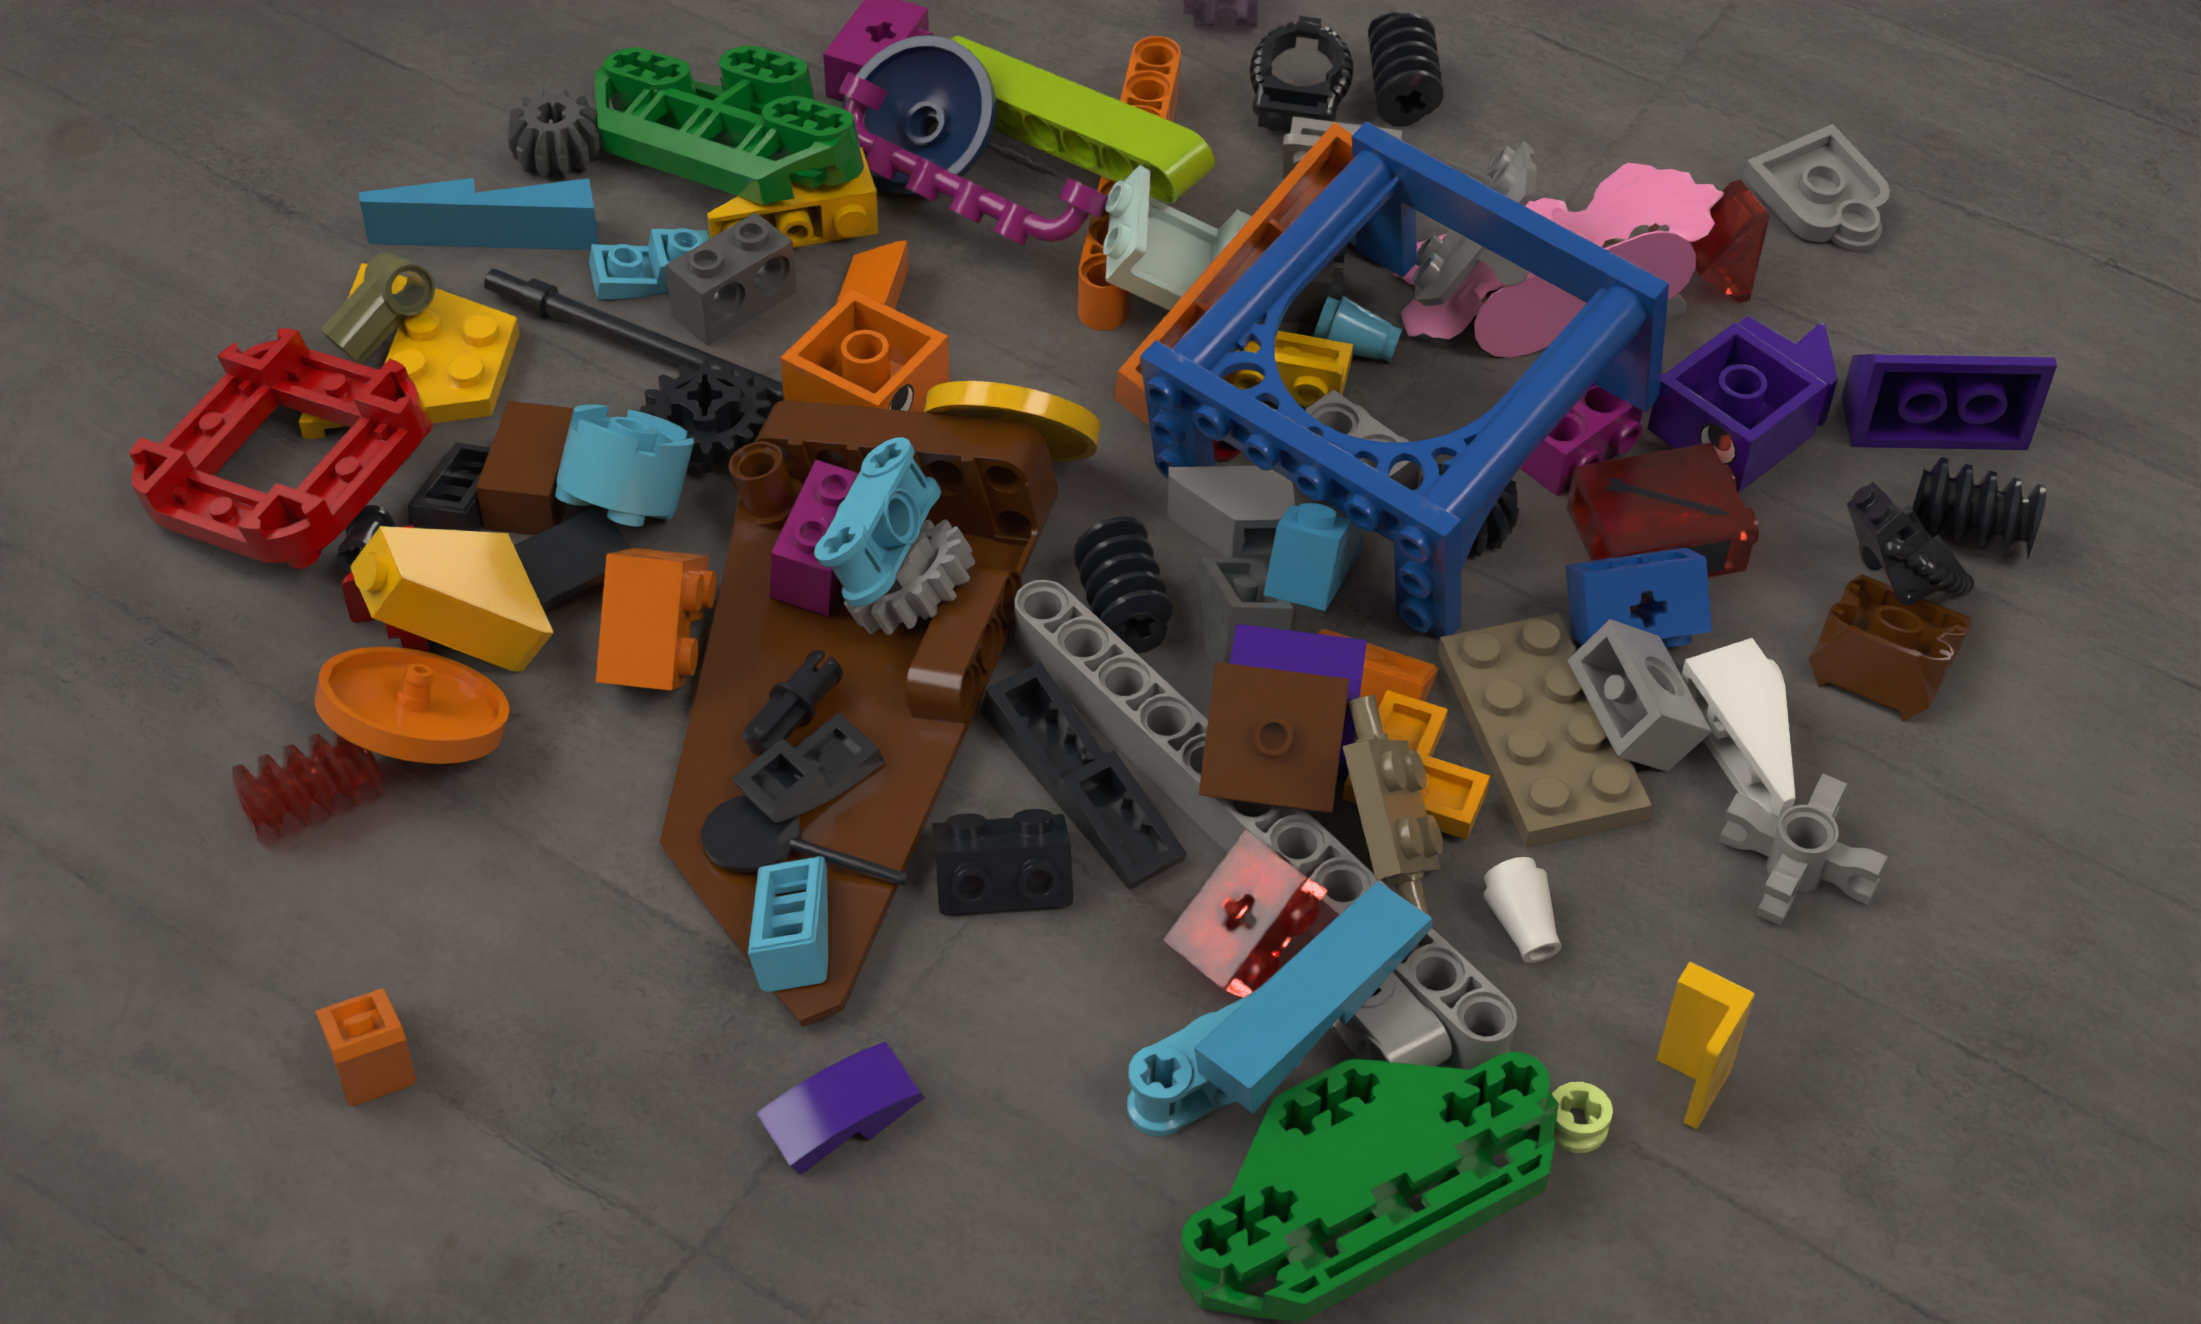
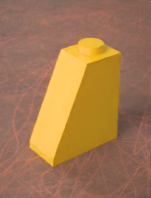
M380 526L350 566L355 583L360 589L372 618L510 671L523 672L554 633L508 533Z

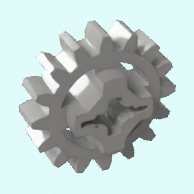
M930 519L925 520L921 526L918 538L912 543L896 574L895 583L890 590L878 600L862 607H853L846 601L844 605L860 627L864 626L870 634H873L880 628H882L886 635L892 634L899 623L903 622L908 629L913 628L918 616H922L924 620L937 614V607L942 600L953 601L957 597L953 588L956 585L968 582L971 578L966 569L975 565V559L971 555L973 550L958 527L952 528L948 520H943L936 526L933 525Z

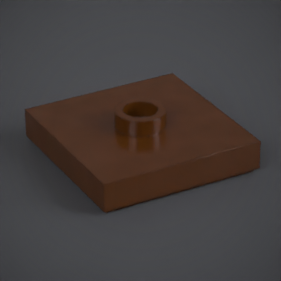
M1216 662L1198 795L1333 813L1350 679Z

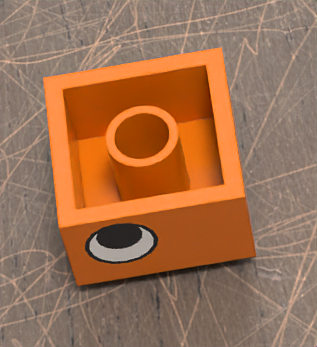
M853 289L780 357L784 401L793 400L924 412L928 391L933 386L950 382L948 335Z

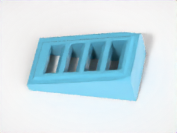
M814 857L758 868L748 955L758 984L765 992L819 984L827 979L828 895L827 865L824 857ZM805 889H806V892H801V893H795V894H789V895H783V896H778V897H776V894H782V893H788V892H793V891H799V890H805Z

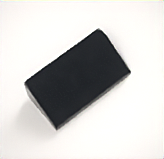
M599 506L586 510L514 545L544 611L604 583L607 554L631 549L613 521L607 517V513Z

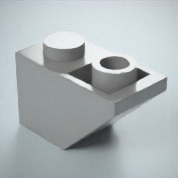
M1257 466L1169 467L1167 491L1168 519L1225 558H1257L1261 561H1270L1277 524L1291 505L1295 506L1292 481L1272 469L1265 471Z

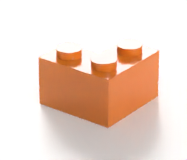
M632 548L607 554L596 671L597 683L672 691L685 685L686 676L694 675L698 660L697 638H690L691 622L704 618V608H712L716 594V572L708 570V555Z

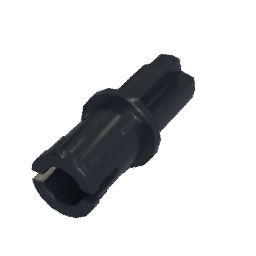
M814 650L808 654L803 664L786 682H779L772 687L769 692V702L742 732V740L750 746L751 753L759 757L780 739L784 738L787 740L798 726L810 724L816 715L815 707L843 678V670L834 657L830 656L824 665L818 669L817 665L824 659L826 652Z

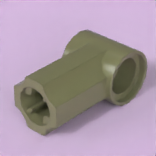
M386 251L379 253L370 260L365 268L364 282L324 324L320 331L355 363L363 365L407 315L411 316L421 313L430 305L435 293L434 278L427 269L399 252ZM407 272L406 285L400 292L392 295L393 281L401 273Z

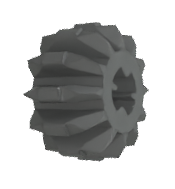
M567 89L558 95H550L544 90L542 97L537 99L523 97L522 107L510 110L509 133L507 134L509 149L513 152L514 159L521 163L524 172L539 171L542 179H546L553 173H560L566 179L569 171L573 169L581 172L587 171L588 161L599 158L601 139L597 128V111L589 106L586 96L571 98Z

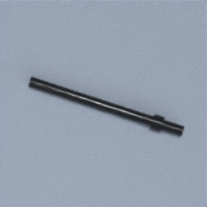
M492 268L485 277L484 287L486 290L520 303V308L525 312L543 319L551 315L676 366L684 364L692 372L700 370L702 361L709 360L712 370L720 371L727 362L732 363L558 293L556 286L536 278L525 281L495 268ZM733 363L735 376L751 371L754 373L755 385L765 384L768 401H771V404L775 405L780 401H784L782 382Z

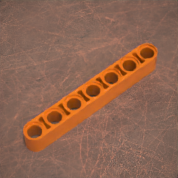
M1149 36L1136 42L1132 49L1120 101L1173 122L1179 99L1181 49L1175 41L1163 36ZM1101 176L1098 192L1108 196L1117 182ZM1105 208L1100 219L1091 215L1078 272V317L1083 324L1099 331L1112 330L1126 322L1134 295L1106 281L1107 255L1103 253V245L1108 234L1109 213Z

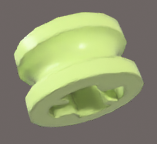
M1569 1082L1559 1086L1552 1093L1559 1103L1553 1140L1555 1139V1144L1563 1150L1573 1153H1587L1599 1148L1606 1140L1613 1114L1610 1099L1598 1087L1585 1082ZM1570 1109H1583L1588 1124L1580 1125L1574 1123V1117L1570 1113Z

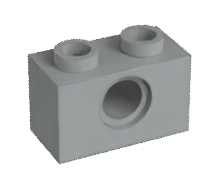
M1609 619L1567 660L1618 757L1669 772L1712 732L1658 635Z

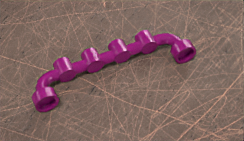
M850 72L847 73L839 93L848 97L844 109L851 112L854 117L859 145L863 149L864 155L867 156L866 161L869 170L891 181L896 172L899 171L910 177L905 186L906 188L936 202L940 192L954 199L949 207L950 210L979 224L983 215L986 214L998 220L993 231L1023 246L1028 236L1046 242L1065 240L1080 229L1089 214L1100 219L1108 196L1069 177L1058 199L1068 203L1065 211L1055 219H1047L870 133L864 123L866 111L869 107L879 112L888 91Z

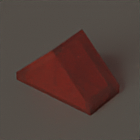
M1740 179L1730 182L1721 191L1724 193L1723 197L1710 208L1711 217L1715 224L1708 235L1690 242L1696 253L1695 271L1699 276L1737 302L1743 303L1750 301L1770 215Z

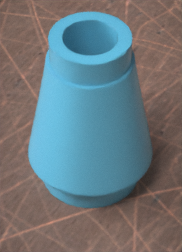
M1343 296L1341 301L1327 297L1313 337L1353 344L1352 355L1378 360L1380 358L1390 362L1402 329L1392 326L1391 323Z

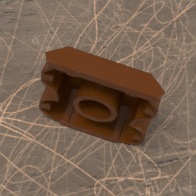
M1860 574L1853 580H1850L1845 588L1841 602L1833 604L1829 610L1819 641L1810 655L1809 661L1819 687L1829 682L1900 711L1902 721H1905L1930 707L1972 624L1969 616L1924 598L1911 606L1903 605L1895 597L1891 585Z

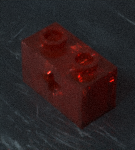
M1245 830L1163 941L1222 989L1244 998L1251 994L1252 991L1255 992L1277 972L1280 964L1278 956L1293 936L1302 935L1312 926L1321 910L1319 901L1328 890L1271 845ZM1250 910L1257 918L1255 925L1251 929L1248 922L1244 920Z

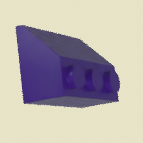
M1853 355L1841 396L1851 447L2028 450L2057 368L2055 357Z

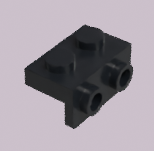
M1026 809L1015 813L1013 818L986 819L979 814L964 813L954 815L948 818L946 822L932 823L938 905L942 915L1054 908L1072 905L1071 842L1064 814L1053 815L1052 812L1044 809Z

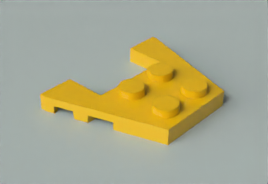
M361 263L348 298L364 282L365 268L368 264ZM398 275L395 278L391 288L392 295L404 288L407 283V277ZM435 288L434 298L430 305L421 313L411 316L407 315L399 324L385 363L389 359H393L406 368L409 377L420 394L432 423L492 416L520 335L517 317ZM302 412L299 420L303 439L326 438L325 429L345 427L344 425Z

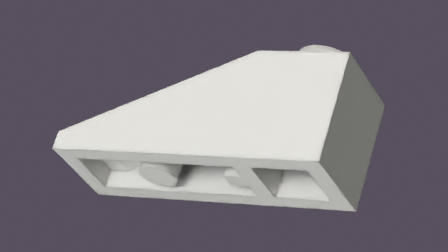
M1753 638L1685 659L1681 676L1712 730L1703 739V742L1739 794L1756 801L1767 812L1780 817L1785 810L1793 807L1795 801L1786 689L1780 668L1773 660L1766 658Z

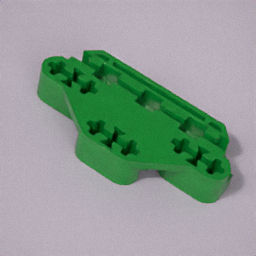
M747 45L736 47L725 52L719 58L718 63L722 76L720 77L721 85L711 86L693 80L691 68L687 62L648 49L633 47L621 49L610 54L604 60L603 65L595 72L597 128L604 152L761 204L794 199L791 181L815 189L822 183L832 186L849 182L863 172L864 164L852 113L842 108L815 101L808 65L800 58L760 46ZM609 98H611L613 109L609 108Z
M1514 1051L1500 1054L1471 1070L1351 1059L1341 1062L1282 1092L1272 1100L1229 1195L1198 1210L1187 1219L1182 1229L1179 1260V1279L1183 1288L1193 1297L1201 1309L1257 1318L1303 1322L1545 1192L1555 1144V1139L1553 1140L1559 1107V1103L1549 1091L1550 1075L1545 1065L1532 1055ZM1532 1135L1537 1138V1146L1536 1141L1529 1140ZM1506 1151L1505 1158L1509 1164L1498 1169L1492 1158ZM1448 1177L1452 1178L1422 1194L1421 1202L1426 1207L1425 1209L1415 1213L1406 1200ZM1365 1221L1369 1222L1338 1238L1335 1247L1340 1254L1331 1259L1321 1247L1325 1242ZM1277 1273L1276 1288L1265 1293L1264 1298L1241 1292Z

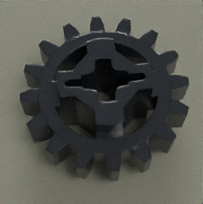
M707 360L702 361L699 371L692 372L684 364L678 366L679 377L675 379L667 375H660L658 377L659 390H646V405L640 407V412L672 422L687 431L686 439H694L687 470L694 462L702 463L705 473L712 472L714 462L722 461L729 468L730 458L734 453L745 445L754 443L772 410L771 401H768L765 384L755 385L754 373L751 371L735 376L733 363L727 362L720 371L712 370L711 364Z

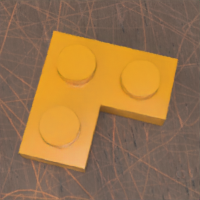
M1387 690L1378 708L1383 732L1388 734L1390 740L1408 741L1410 750H1416L1420 755L1427 780L1426 788L1421 789L1427 816L1432 815L1436 819L1441 832L1468 840L1488 792L1490 775L1432 757L1446 726L1447 708ZM1349 774L1344 784L1343 800L1357 804Z

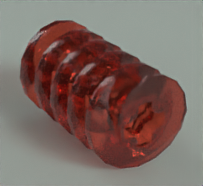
M332 731L333 747L319 733L308 736V757L294 744L283 746V767H280L269 754L258 756V777H255L243 764L233 766V788L249 827L259 845V826L264 824L279 839L285 837V816L291 814L304 828L311 826L310 805L315 803L329 818L336 816L335 795L341 793L354 808L360 806V785L364 783L379 797L386 795L384 782L372 751L360 747Z

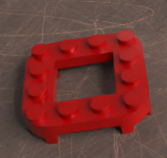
M279 328L277 331L279 340L264 342L243 352L240 351L238 345L234 342L217 356L226 372L218 383L160 444L140 437L129 452V456L135 464L131 482L148 516L159 526L254 560L267 563L286 562L291 568L302 569L315 563L321 555V549L333 542L414 452L423 438L431 432L433 423L414 382L401 363L389 359L380 370L307 348L299 330ZM278 405L351 427L296 489L276 483L266 494L214 476Z

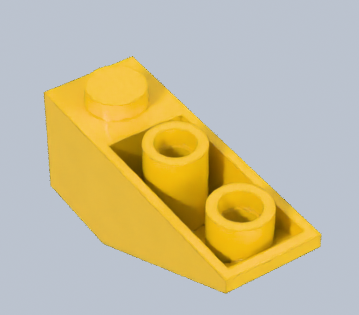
M860 148L864 164L863 172L849 182L832 186L822 183L813 189L791 181L794 199L761 204L737 196L707 213L709 238L711 239L755 212L793 241V248L879 234L877 191L863 149Z

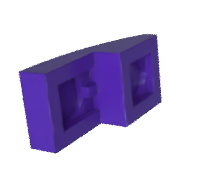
M885 1041L857 1052L821 1070L779 1096L756 1114L788 1164L802 1175L857 1132L869 1141L923 1100L925 1096L891 1046Z

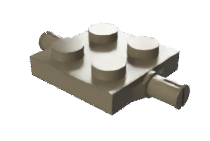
M1375 695L1350 700L1347 704L1350 707L1358 740L1355 743L1343 746L1375 878L1376 880L1387 879L1391 886H1395L1396 894L1431 917L1421 879L1424 878L1423 875L1425 873L1441 869L1437 855L1443 852V840L1436 819L1432 815L1427 816L1421 793V789H1425L1427 784L1423 762L1416 750H1410L1408 741L1390 740L1388 734H1384Z

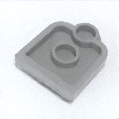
M1833 124L1747 160L1742 177L1797 236L1812 242L1831 240L1839 247L1850 251L1869 250L1878 243L1882 234L1880 216L1890 196L1889 185L1881 174Z

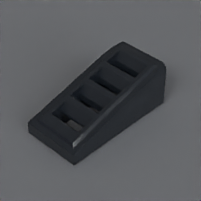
M454 443L409 502L410 526L413 525L414 528L480 532L483 521L476 486L491 447ZM461 470L472 471V472H479L480 474L470 473V472H463V471H461Z

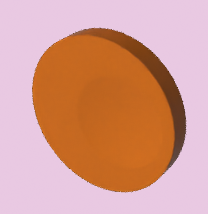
M366 647L335 655L322 666L314 696V705L318 715L338 735L378 754L420 763H459L475 760L491 753L503 740L510 711L509 703L504 693L495 683L478 671L437 654L399 647Z

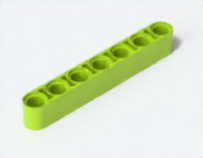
M955 35L950 38L971 51L988 71L996 95V119L993 130L1114 182L1119 180L1125 181L1139 165L1151 171L1149 197L1167 204L1175 203L1215 166V158L1209 145L1198 133L1189 128L964 37Z

